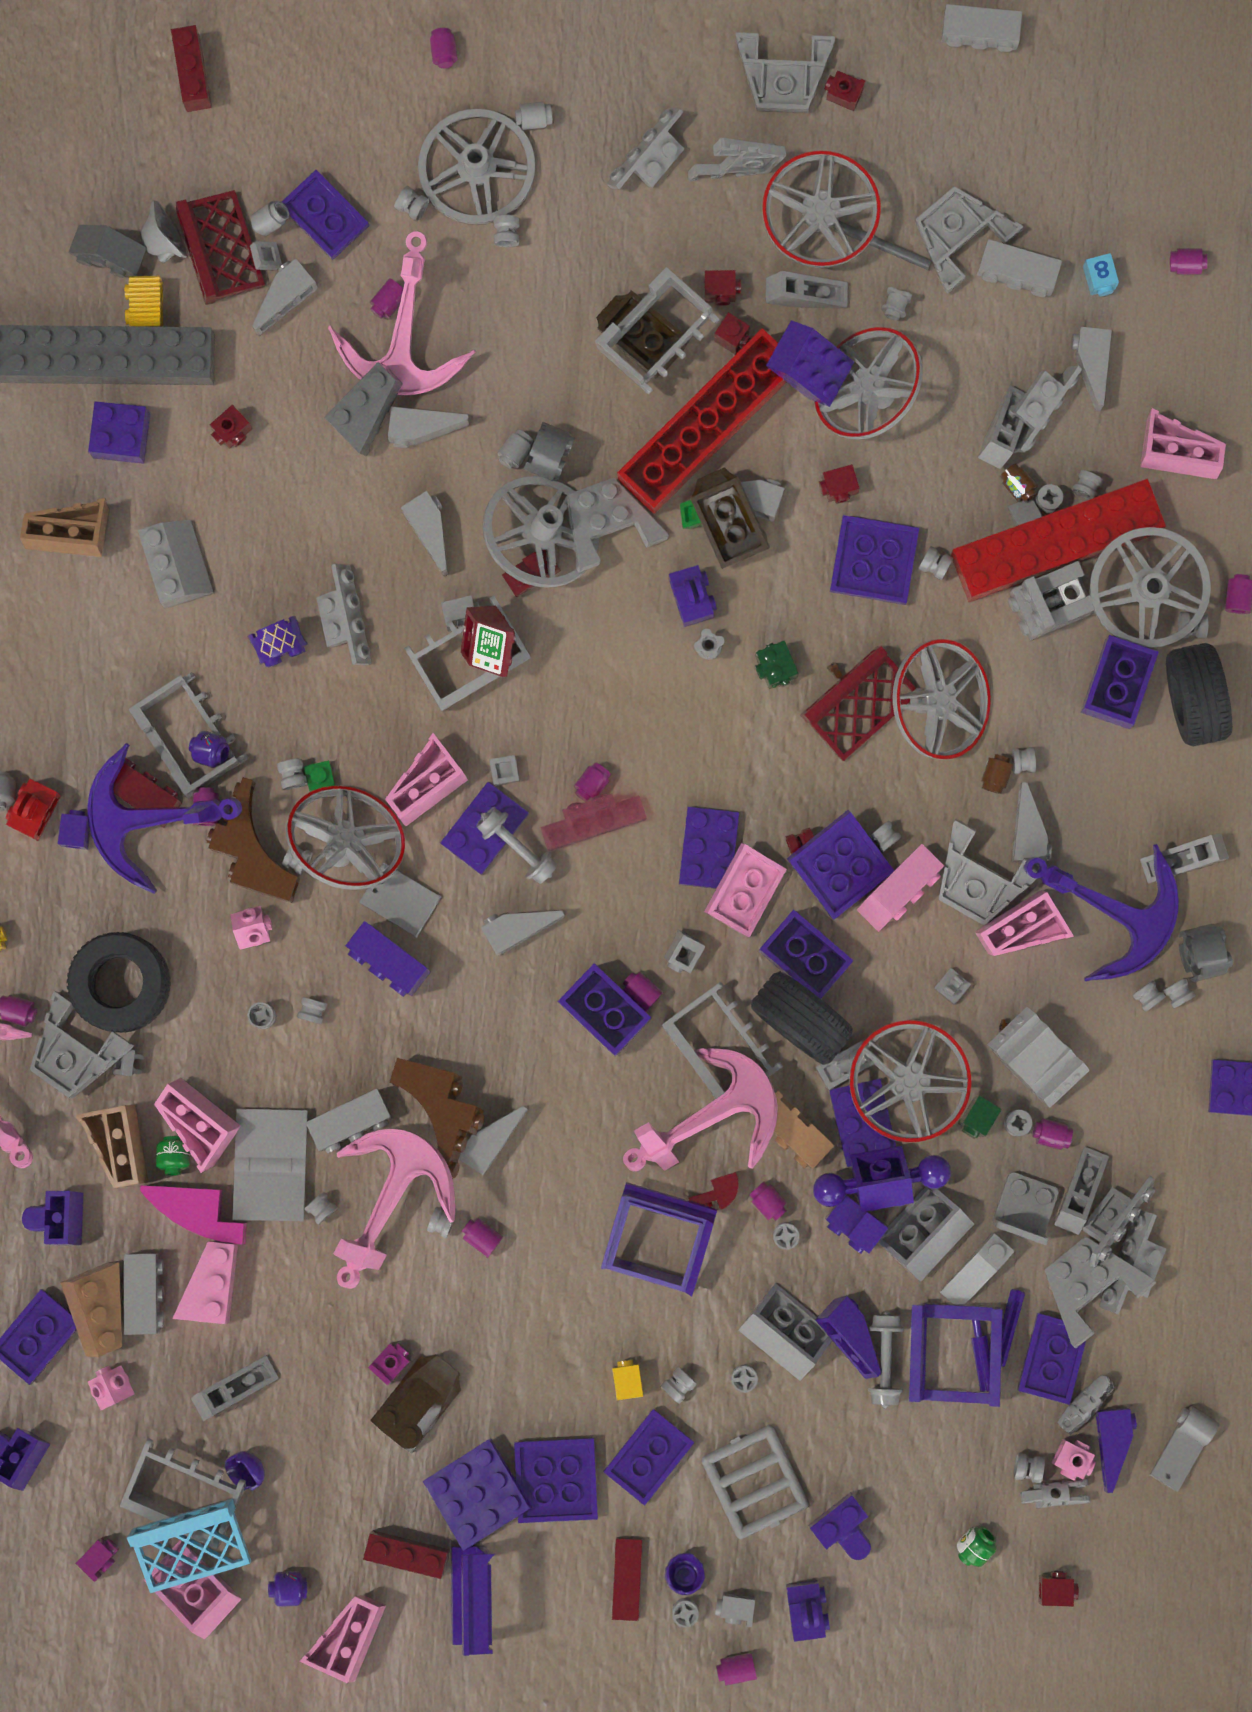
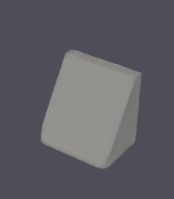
M1033 498L1026 503L1020 501L1008 506L1015 526L1042 517Z

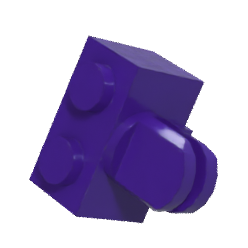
M699 565L669 574V582L683 626L686 627L712 619L714 617L713 611L717 610L713 595L708 596L705 586H709V581L705 570L700 572Z
M46 1191L45 1206H30L24 1210L22 1214L24 1227L30 1231H44V1244L82 1246L84 1193L75 1191Z
M20 1428L16 1429L12 1438L0 1432V1482L10 1488L24 1491L50 1443L32 1432Z
M851 1493L847 1494L808 1525L826 1550L838 1542L848 1556L854 1560H862L870 1553V1541L859 1528V1524L868 1518V1515Z
M817 1580L786 1584L794 1642L826 1638L825 1630H830L828 1613L823 1614L821 1603H826L824 1586L819 1587Z

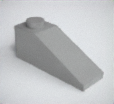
M297 259L292 262H285L278 269L279 272L275 275L252 325L258 336L318 289L314 279Z
M780 271L766 278V303L786 307L847 308L848 282Z
M1080 327L1078 334H1073L1072 350H1076L1075 360L1077 365L1082 368L1080 373L1095 411H1101L1105 399L1112 330Z
M1011 385L1008 387L978 455L979 459L999 469L1003 467L1014 453L1024 423L1012 413L1025 395L1024 392Z
M391 407L388 439L390 443H394L393 446L408 448L409 445H418L469 426L468 414Z
M766 479V482L762 480L741 482L755 515L774 522L785 488L780 487L781 484L771 479Z
M425 491L400 508L443 576L448 574L443 520L439 511L443 507L435 495L430 497L428 492Z
M1022 782L1019 785L1011 862L1022 863L1024 858L1029 859L1031 857H1038L1046 862V860H1050L1052 845L1047 844L1048 836L1028 783Z
M1222 834L1210 835L1161 852L1169 864L1173 876L1229 859ZM1154 854L1141 858L1140 861L1148 884L1156 882Z
M562 911L503 914L500 917L494 914L483 921L485 925L481 929L496 955L500 956L565 918V915Z
M522 1106L478 1131L477 1135H471L469 1140L467 1139L466 1148L463 1153H460L459 1159L480 1174L485 1175L528 1109Z
M1084 1146L1057 1215L1055 1226L1078 1235L1080 1234L1087 1220L1109 1156Z
M991 1233L943 1287L940 1293L953 1305L964 1306L1014 1253V1250L995 1233Z
M264 1356L191 1397V1400L202 1420L205 1421L279 1378L267 1356Z

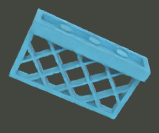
M233 1499L142 1525L131 1530L127 1540L130 1547H134L150 1593L251 1563L250 1555L234 1513L236 1508ZM230 1522L233 1530L230 1538L215 1531L218 1524ZM202 1530L209 1534L205 1545L191 1539L194 1531ZM212 1536L227 1543L222 1554L207 1547ZM176 1537L185 1542L180 1553L166 1546L170 1538ZM187 1544L201 1550L197 1561L183 1555ZM152 1545L160 1549L155 1560L145 1556L142 1549L143 1546ZM229 1545L240 1550L242 1559L234 1561L224 1556ZM163 1551L177 1558L172 1569L158 1562ZM204 1552L219 1559L215 1567L208 1568L199 1563ZM179 1560L193 1566L190 1574L182 1575L175 1571ZM154 1568L169 1574L166 1581L155 1584L152 1577Z

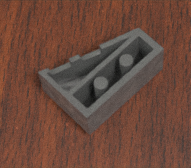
M377 362L324 418L359 454L367 456L370 451L369 448L376 434L379 433L380 426L403 383L386 365Z

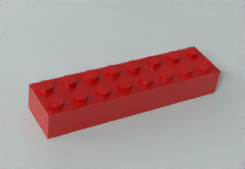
M763 328L617 472V479L653 514L787 383L766 366L778 342Z
M1147 478L954 548L951 557H953V563L967 600L972 602L1019 585L1024 580L1033 576L1038 578L1074 562H1082L1099 556L1108 544L1124 533L1147 527L1165 529L1166 524ZM1154 535L1140 536L1130 539V541L1134 543Z

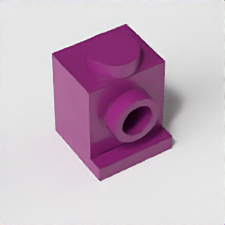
M391 1342L368 1368L388 1386L411 1361L407 1357L410 1353L401 1344L397 1343L394 1345ZM392 1357L395 1359L394 1367L386 1365L387 1358Z
M102 1537L75 1564L95 1582L102 1576L99 1571L102 1570L105 1573L115 1562L112 1557L119 1548L109 1538L105 1540Z

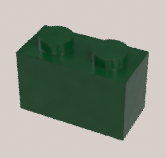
M981 1096L974 1097L958 1123L963 1127L961 1131L973 1139L986 1137L1002 1109Z

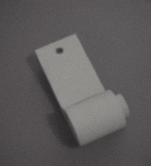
M1190 1406L1188 1409L1184 1407L1180 1411L1176 1419L1179 1424L1150 1473V1476L1176 1492L1182 1486L1202 1448L1209 1444L1219 1427L1217 1421L1193 1406Z

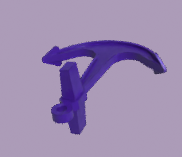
M126 743L107 760L94 778L88 797V823L94 843L107 864L117 874L132 884L155 894L157 889L148 876L128 858L124 850V840L129 831L181 820L184 821V824L218 821L221 817L231 820L241 814L242 806L238 799L229 797L197 801L191 807L137 809L124 807L115 798L113 786L124 764L130 746Z
M1157 844L1153 845L1154 871L1158 886L1157 897L1152 904L1141 909L1130 907L1077 884L1078 882L1074 880L1073 875L1054 865L1047 867L1046 862L1041 858L1031 857L1025 862L1024 870L1029 877L1041 878L1043 884L1052 887L1062 894L1067 892L1073 893L1122 924L1129 931L1131 945L1128 952L1122 958L1105 964L1084 977L1085 981L1112 979L1136 972L1150 963L1162 951L1170 939L1178 914V890L1170 866ZM1035 863L1039 864L1037 872L1032 871V866Z

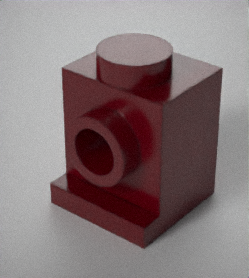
M837 70L835 77L830 75L824 88V90L828 91L826 100L855 111L863 93L866 80H859ZM841 84L845 87H848V89L843 90L839 87V85Z

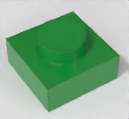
M692 501L680 503L683 529H693L702 526Z
M329 760L304 766L310 792L322 787L335 786Z

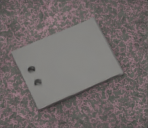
M383 862L380 867L381 871L384 872L389 865ZM396 870L383 883L367 888L359 903L417 938L441 899V895L435 894Z

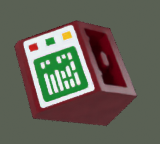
M496 605L467 607L460 653L469 666L501 677H507L509 666L512 664L511 648L516 638L514 629L510 627L505 616L501 614Z

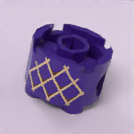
M296 616L289 617L290 623L283 619L256 631L257 637L254 633L248 635L250 643L258 655L260 665L265 664L269 668L281 663L280 657L289 654L290 657H295L306 652L304 646L308 645V643L301 634Z

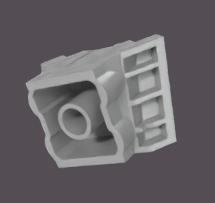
M1028 1007L987 1044L1000 1061L1027 1089L1034 1093L1049 1108L1090 1071L1085 1063Z

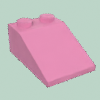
M180 1540L172 1549L180 1553L184 1542ZM186 1546L183 1555L197 1561L199 1556ZM167 1554L159 1563L172 1569L177 1558ZM202 1559L200 1560V1564L210 1568ZM179 1560L175 1571L182 1575H188L191 1573L193 1566ZM154 1568L152 1572L155 1584L166 1581L169 1575L157 1568ZM218 1574L155 1592L193 1634L203 1639H206L242 1600Z

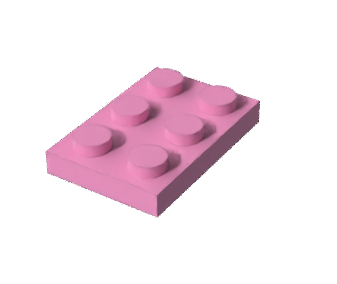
M741 843L704 912L750 938L787 869L748 845Z

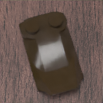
M632 290L626 295H616L596 317L598 330L603 333L612 323L618 326L641 302L642 298ZM651 307L615 345L647 373L684 333ZM689 340L682 346V351H684L685 347L689 343ZM675 354L663 368L667 370L679 356ZM657 373L654 378L656 379L661 375Z
M724 467L697 479L695 491L690 499L722 569L770 548L767 535L760 526L738 476L730 473Z
M437 1354L429 1357H420L370 1421L398 1445L412 1454L461 1391L460 1373Z

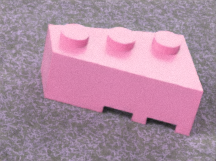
M434 733L429 737V741L423 750L416 755L415 761L408 771L403 773L385 798L405 827L468 781L463 771Z
M215 1241L207 1242L172 1319L218 1324L229 1323L238 1244Z

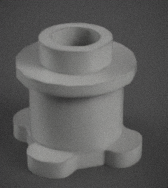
M888 287L886 295L888 298L886 304L881 307V310L885 313V317L891 320L904 318L906 316L905 308L907 304H910L912 294Z
M703 629L701 637L694 644V649L704 659H715L721 653L725 641L722 636L714 635L710 629ZM711 643L714 647L708 650L704 645Z

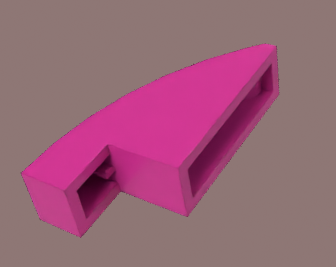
M140 1185L142 1194L161 1213L183 1228L205 1238L225 1243L241 1245L246 1243L247 1223L221 1222L223 1190Z

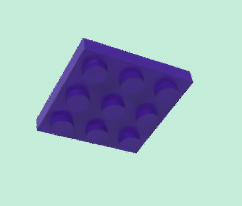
M843 515L830 592L906 605L919 528Z
M849 810L787 858L833 920L894 872L888 861Z
M594 1438L514 1442L516 1482L532 1507L518 1516V1523L598 1519Z
M492 1439L486 1440L423 1481L463 1551L532 1508Z

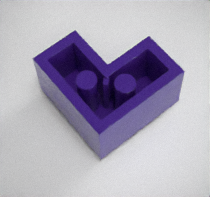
M847 1195L839 1205L834 1206L825 1218L829 1222L827 1228L838 1236L844 1233L850 1239L849 1245L860 1254L864 1250L870 1253L888 1229L887 1225L868 1211L861 1212L860 1205Z

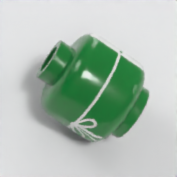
M179 1136L163 1137V1141L159 1142L156 1146V1167L165 1171L167 1176H179L181 1171L188 1169L190 1166V1152H186L182 1146L184 1143Z
M971 1527L957 1542L959 1559L967 1566L982 1567L996 1552L995 1536L985 1527Z

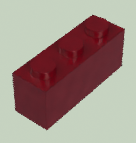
M196 25L171 29L182 102L186 111L192 112L212 108L201 39Z
M125 757L124 764L114 781L113 791L115 795L135 809L180 807L182 802L176 799L179 795L167 785L164 789L156 785L155 783L158 779L146 771L140 774L134 770L137 765ZM168 823L161 824L160 826L165 828Z
M372 1530L369 1533L363 1560L441 1579L449 1549Z

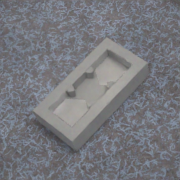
M862 1041L839 1053L831 1063L820 1064L815 1067L828 1090L849 1079L854 1056L862 1045ZM866 1054L862 1058L858 1073L874 1064Z

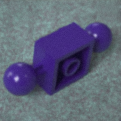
M902 1146L850 1155L852 1179L843 1180L837 1174L825 1173L816 1179L813 1185V1194L821 1205L834 1207L839 1205L847 1194L857 1193L861 1212L914 1203L912 1183L921 1182L924 1186L931 1189L941 1188L947 1184L951 1177V1167L945 1158L939 1155H929L921 1160L918 1167L908 1169Z

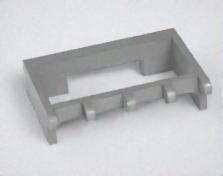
M667 267L649 284L650 292L618 326L612 323L595 341L597 349L647 394L653 391L647 383L657 373L664 378L669 374L663 366L675 354L681 359L686 356L681 348L692 336L696 337L699 341L703 339V334L698 330L708 319L714 324L720 321L712 312V307ZM673 286L703 314L661 359L642 376L620 357L612 347Z
M495 596L490 597L492 605L497 606L501 614L505 616L510 627L513 628ZM452 621L447 623L452 631L451 633L436 642L433 641L430 634H427L424 637L429 646L416 654L413 653L410 646L404 648L441 711L500 677L486 672L440 699L417 659L463 632L464 625L456 629ZM516 631L515 644L520 653L512 657V664L509 666L508 671L531 658Z
M189 673L184 677L178 676L129 708L130 713L142 731L146 733L187 798L193 796V793H197L198 788H205L248 759L246 753L236 758L230 749L228 755L230 760L191 784L144 711L183 686L212 732L221 735L214 723L222 718L221 715L217 713L209 717L200 703L208 697L206 692L195 696L187 684L195 678L193 673ZM232 734L226 737L225 739L227 744L229 745L236 738Z
M722 982L716 984L662 1024L663 1029L681 1050L715 1099L725 1092L674 1024L711 996L767 1070L765 1074L768 1078L783 1067L781 1062L775 1064L773 1068L761 1054L769 1048L768 1044L765 1043L760 1048H757L746 1033V1031L753 1027V1024L749 1022L744 1027H741L730 1012L738 1005L736 1001L726 1006L716 993L723 988Z
M148 1438L120 1504V1507L154 1522L176 1516V1514L153 1505L154 1499L135 1491L148 1458L233 1494L232 1499L235 1508H237L246 1481L240 1479L237 1485L223 1481L221 1478L224 1471L219 1469L214 1477L197 1469L200 1460L194 1458L191 1466L172 1458L175 1449L170 1448L167 1455L154 1450L153 1440ZM223 1522L220 1529L216 1528L215 1531L225 1536L230 1522ZM196 1530L191 1538L205 1544L209 1534L202 1530ZM212 1536L208 1546L217 1549L222 1541Z

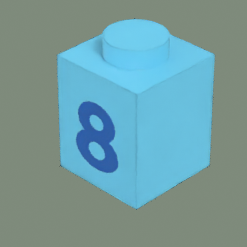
M1111 253L1086 259L1083 270L1090 295L1098 294L1099 297L1112 294L1119 280Z

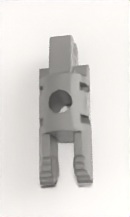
M1105 1375L1099 1376L1074 1399L1057 1423L1068 1434H1073L1104 1404V1401L1112 1393L1113 1388H1115L1113 1382Z
M1088 1479L1033 1484L1034 1490L1022 1491L1020 1493L1021 1503H1036V1508L1091 1503L1090 1496L1070 1497L1069 1488H1084L1088 1486ZM1052 1490L1058 1492L1059 1497L1057 1499L1051 1496Z

